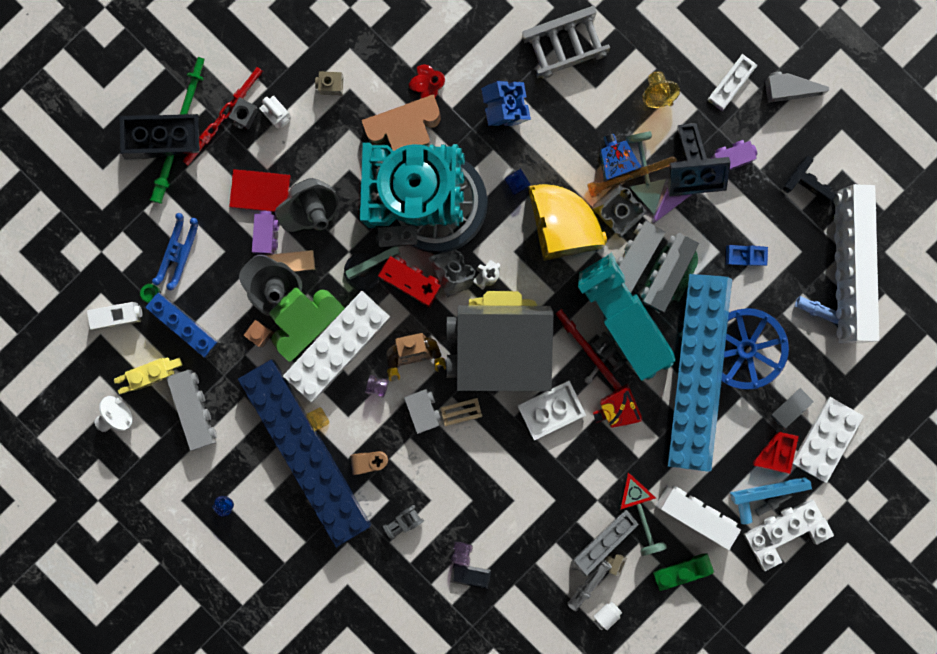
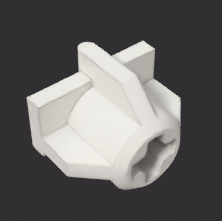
M492 260L486 266L480 264L477 268L480 273L473 280V283L482 290L486 285H493L499 277L500 264H496Z

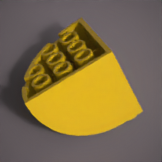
M539 184L528 186L544 261L598 250L606 246V233L602 232L594 212L581 197L568 189L555 185Z

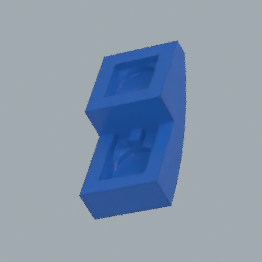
M727 245L726 265L767 266L768 247Z

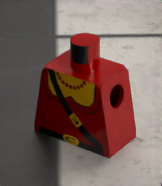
M628 384L602 398L600 402L602 409L593 412L597 423L607 419L611 428L642 421V415Z

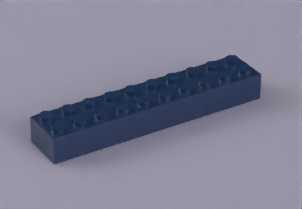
M271 359L238 380L331 540L337 547L369 528L371 523L288 381L283 377L284 374L277 362Z

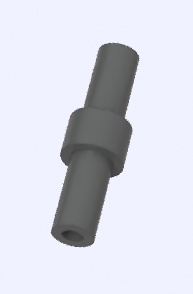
M786 494L776 498L772 497L767 500L766 504L755 509V512L758 516H761L771 509L775 510L780 507L781 503L792 498L791 494Z

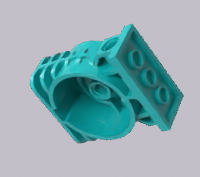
M363 143L360 221L368 228L390 226L396 219L415 226L429 224L431 226H436V224L459 226V223L463 222V210H460V203L464 201V193L461 191V184H464V172L461 171V165L465 163V156L462 153V148H459L458 144H453L452 147H447L446 144H441V147L412 144L393 151L388 145ZM425 158H428V161L436 167L440 176L439 190L433 199L432 197L437 191L438 180L431 166L425 163ZM394 172L393 189L399 199L405 203V213L401 212L402 204L394 198L391 192L390 180ZM414 180H420V184L417 187H411ZM378 193L384 204H377ZM425 203H427V205H426V212H424V204H425Z

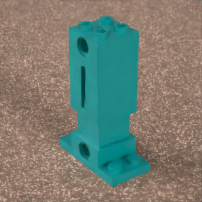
M611 252L579 272L578 287L582 294H586L591 303L596 301L604 313V324L641 381L644 379L649 380L657 374V371L662 368L666 370L673 365L675 361L674 353L637 294L632 296L626 287L624 274Z

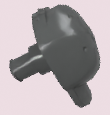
M308 178L293 185L288 192L287 199L275 210L280 225L286 231L291 232L312 228L316 230L325 229L328 226V221L334 218L338 209L336 191L330 185L315 178Z
M256 255L250 259L239 274V280L247 292V298L258 310L267 316H270V311L294 288L302 291L300 277L283 262H276L264 255Z

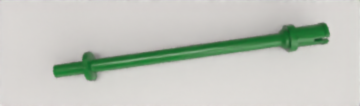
M198 57L193 73H187L191 80L180 114H188L198 81H204V78L200 76L205 61L204 58ZM175 155L166 156L160 177L154 180L155 187L150 201L162 204L166 188H169L167 178Z

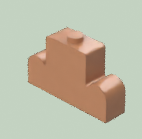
M430 95L361 121L368 140L372 145H384L386 140H389L392 150L395 151L400 147L412 144L429 147L431 142L425 126L430 128L436 127L440 123L441 117L435 97Z

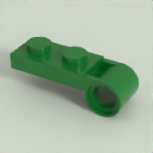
M708 553L694 556L690 560L656 570L653 574L659 590L662 591L709 576L715 571Z

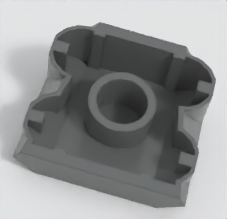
M620 183L613 185L592 207L619 238L647 213L643 205L632 196V192L624 188Z
M457 250L443 252L429 258L447 298L450 295L467 290L473 285L475 270L472 266L465 265L463 255Z

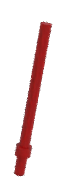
M561 309L555 314L563 323V328L567 333H571L615 390L622 387L576 329L577 325L573 320L570 321Z

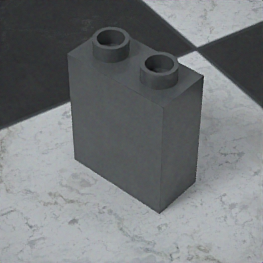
M458 305V317H447V340H458L457 355H447V378H457V391H552L553 312L551 306Z

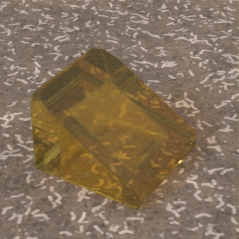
M321 407L307 413V417L316 431L330 423Z

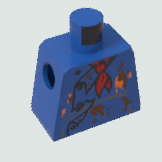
M614 134L603 137L606 148L600 150L599 156L604 182L639 171L641 165L627 141L617 143Z

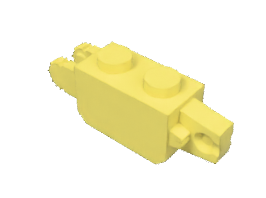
M487 291L481 298L469 299V305L537 306L536 301L532 299H522V295L518 291Z
M168 357L160 358L125 372V375L115 378L114 382L121 383L125 380L129 382L130 386L118 390L120 395L163 381L166 377L175 374L173 369L183 365L180 358L171 361Z

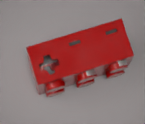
M397 255L395 258L390 256L378 275L379 278L430 308L442 289L441 285H439V280L431 275L428 278L425 277L423 271L414 265L411 268L408 267L406 261ZM431 287L432 293L428 292L425 294L424 288L428 289Z

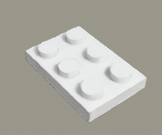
M570 381L552 388V391H546L517 405L534 440L586 416Z

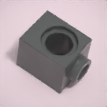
M239 97L229 115V119L236 128L242 130L244 127L249 130L259 109L257 106ZM241 112L248 113L245 119H239Z

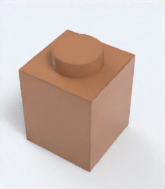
M255 320L244 336L258 347L263 348L274 332L260 321Z

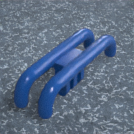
M181 213L175 215L176 223L158 274L156 278L152 279L153 285L161 284L170 261L176 262L177 266L170 283L166 285V288L170 291L174 290L179 283L198 230V220L191 218V225L185 244L177 242L184 223V216Z

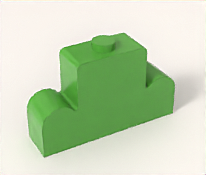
M294 288L269 313L275 323L283 329L276 331L272 335V343L278 352L291 362L345 308L327 290L317 291L313 301H310L298 288Z

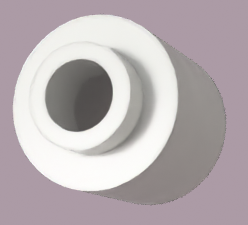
M611 601L609 604L606 603L594 615L596 619L594 623L601 630L604 628L608 630L620 619L622 612Z

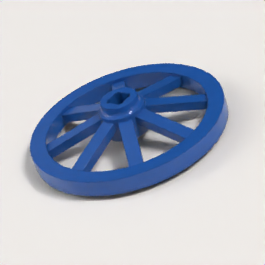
M744 308L729 312L728 322L734 318L737 319L742 341L740 342L726 334V340L737 346V349L725 351L724 358L740 355L727 376L722 372L721 381L732 387L746 390L768 385L781 374L788 360L789 344L784 329L771 315L757 309ZM742 316H755L762 319L750 340L748 339ZM767 322L775 328L780 337L755 344ZM781 344L782 350L778 364L758 352L760 349ZM746 346L751 347L749 353L744 352ZM753 357L771 366L774 370L765 378L758 380ZM747 359L752 382L733 380L732 378L744 360Z

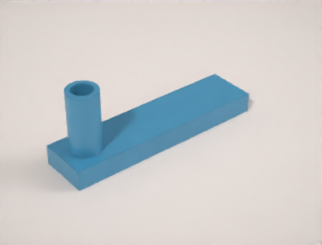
M803 477L730 492L731 500L736 505L738 504L741 524H750L753 520L749 502L810 490L812 487L811 482Z

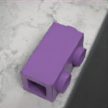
M744 140L734 143L732 148L726 149V147L715 150V154L711 159L729 157L731 162L730 170L755 161L758 153L755 145L751 144V141L744 143Z
M260 211V214H254L252 252L254 254L272 255L274 250L278 249V239H275V233L279 231V221L276 220V216L271 215L272 212Z

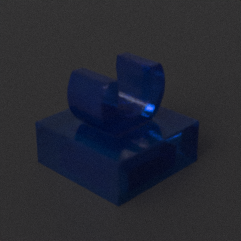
M521 168L504 179L514 195L531 185Z

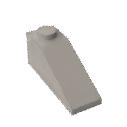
M774 72L765 80L768 103L821 96L829 91L828 86L789 73Z

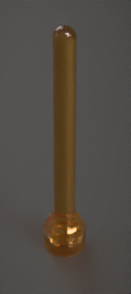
M670 157L602 183H595L593 181L588 183L587 187L591 197L594 198L599 196L602 190L665 168L677 160L675 157Z

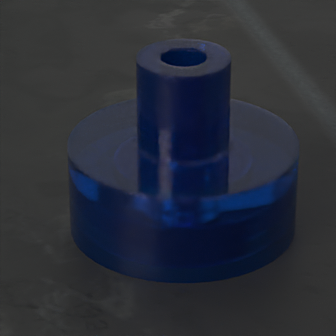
M219 496L214 502L213 509L218 516H226L232 512L234 502L227 496Z

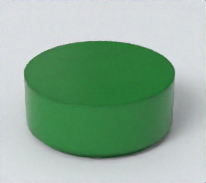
M147 284L142 287L140 296L144 302L149 303L161 291L156 285Z

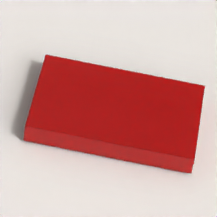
M233 169L229 207L275 212L276 208L287 199L291 176Z

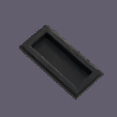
M454 563L450 582L488 589L491 570Z

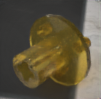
M653 72L648 76L649 87L644 91L642 100L645 105L652 108L667 105L673 106V102L680 95V88L677 83L666 81L663 72Z

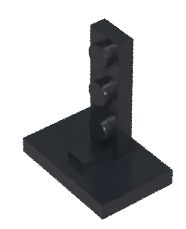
M697 123L678 125L677 132L685 161L670 163L669 196L727 191L731 163L729 157L707 159Z

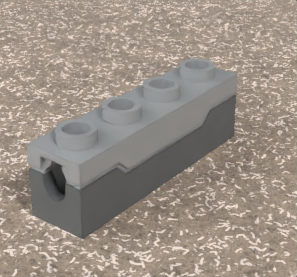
M677 233L675 237H670L667 243L668 251L666 254L662 253L658 261L660 264L658 270L654 269L649 278L652 281L649 288L645 287L640 296L643 298L641 302L644 305L660 313L665 312L699 245L698 242L681 233Z

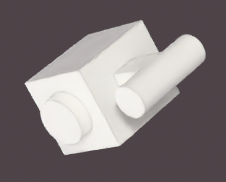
M274 96L270 99L266 97L262 100L263 105L259 109L277 129L284 127L290 121L291 115Z

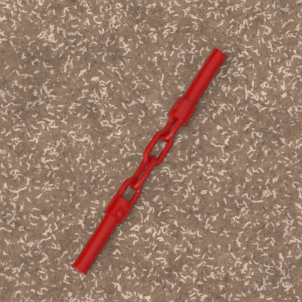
M257 67L241 88H238L232 95L234 97L232 101L222 108L217 120L210 124L199 137L200 151L216 134L221 122L229 117L239 97L243 99L247 91L263 73L260 68ZM227 107L232 108L226 116L222 114ZM211 127L215 129L212 134L208 132ZM198 153L187 154L183 162L189 166Z

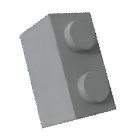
M427 389L404 397L417 434L439 426V421L442 420L439 411H434L432 403H435L432 392L428 393Z

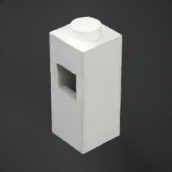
M129 302L87 310L90 329L100 330L141 322L142 309L138 306V303Z

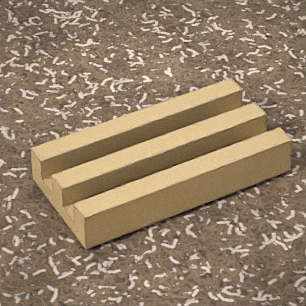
M478 398L441 407L445 426L482 417ZM475 403V407L448 414L445 412V410ZM477 410V414L451 421H448L447 419L448 417Z

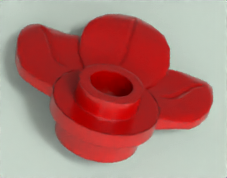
M429 65L418 66V75L411 79L409 88L413 91L421 92V99L430 95H434L436 98L438 90L445 85L446 79L444 74L440 71H434ZM434 77H438L437 83H433Z

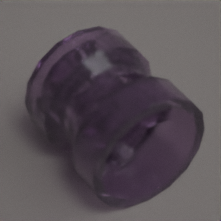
M370 375L365 393L370 395L374 393L378 397L385 398L389 380L384 378L380 380L376 376Z
M455 542V553L452 555L451 562L460 565H470L471 559L469 555L473 550V545Z

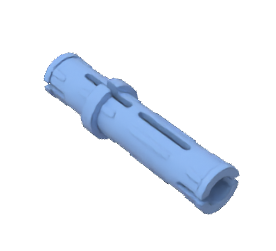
M802 296L797 298L795 302L796 308L805 310L812 316L816 315L838 324L839 319L836 317L835 310L821 305L818 301L813 302Z

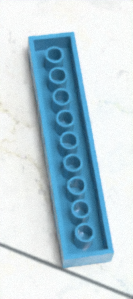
M689 274L668 462L669 467L705 472L712 471L732 279L729 277Z

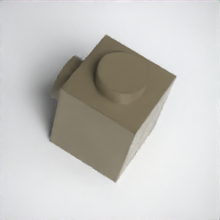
M319 71V77L315 78V88L318 89L320 95L343 96L344 76L342 72Z

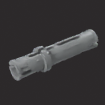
M603 559L582 586H578L577 592L567 603L572 610L578 611L582 603L591 597L590 593L609 569L612 568L609 562Z

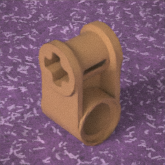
M381 451L350 455L353 475L381 470L388 463L387 455ZM377 456H379V459H383L380 465L374 462Z

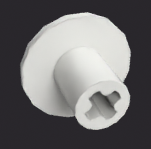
M107 396L99 403L100 415L94 421L95 426L100 431L106 432L111 428L117 431H124L131 426V411L121 397Z

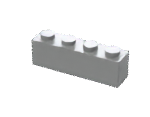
M648 221L638 224L634 231V234H636L633 241L629 240L624 248L627 252L624 257L620 256L616 262L624 274V283L630 293L666 233Z
M186 370L166 377L190 451L216 443L217 433L214 427L211 428L209 422L211 415L209 410L204 407L205 397L203 392L199 391L197 374L193 373V370Z

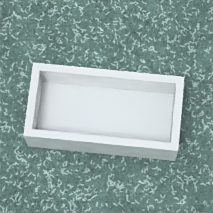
M674 485L672 488L666 486L655 506L730 550L741 529L736 527L738 523L724 515L722 518L719 517L721 513L709 506L702 507L704 503L691 495L687 498V493Z

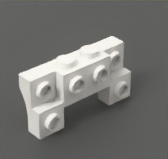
M812 499L794 508L788 507L782 510L781 515L777 517L771 516L766 518L763 524L743 534L764 571L782 563L775 548L808 532L813 543L819 544L834 536L826 519L822 517L815 501Z

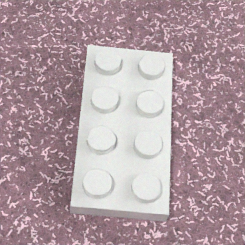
M828 397L795 455L793 465L827 483L864 416L837 400Z

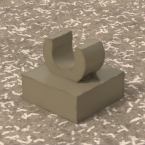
M617 554L615 559L606 556L604 560L612 566L609 573L620 576L627 558Z

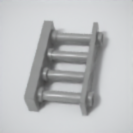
M595 6L522 32L524 43L529 42L532 44L541 69L537 70V78H549L554 72L593 58L598 60L607 56L606 53L609 52L610 46L609 44L601 46L592 22L597 13ZM580 23L586 25L594 50L586 53L583 52L575 31L576 25ZM563 29L568 31L577 55L567 60L557 37L558 31ZM546 35L550 37L559 61L550 66L547 64L539 42L540 38Z

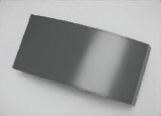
M799 388L771 417L785 430L814 401Z

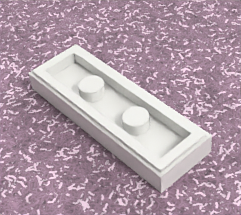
M742 54L707 100L723 111L757 67V64Z

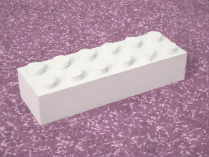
M361 291L283 377L310 402H314L385 326L391 317Z

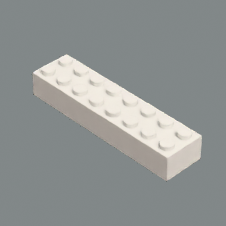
M853 184L835 191L837 195L833 199L835 204L834 222L836 224L834 240L836 242L835 260L837 262L835 278L837 280L836 299L838 300L836 317L839 319L837 329L839 343L879 341L875 185Z

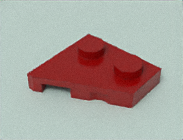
M777 432L754 460L753 465L791 474L799 436Z

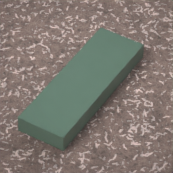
M394 246L347 270L345 273L348 279L351 280L386 262L390 256L394 258L401 253L398 247Z

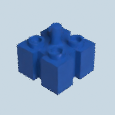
M496 81L481 88L484 103L488 104V107L485 109L488 126H500L502 124L504 126H516L531 120L529 107L524 103V98L527 97L524 82L508 84L505 81Z

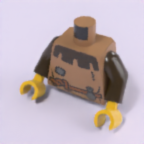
M423 333L395 339L394 345L387 350L389 368L387 373L389 380L392 381L391 377L397 375L398 380H400L397 366L429 359H435L434 366L437 372L439 365L444 366V369H446L445 358L441 357L442 354L436 340L427 338Z

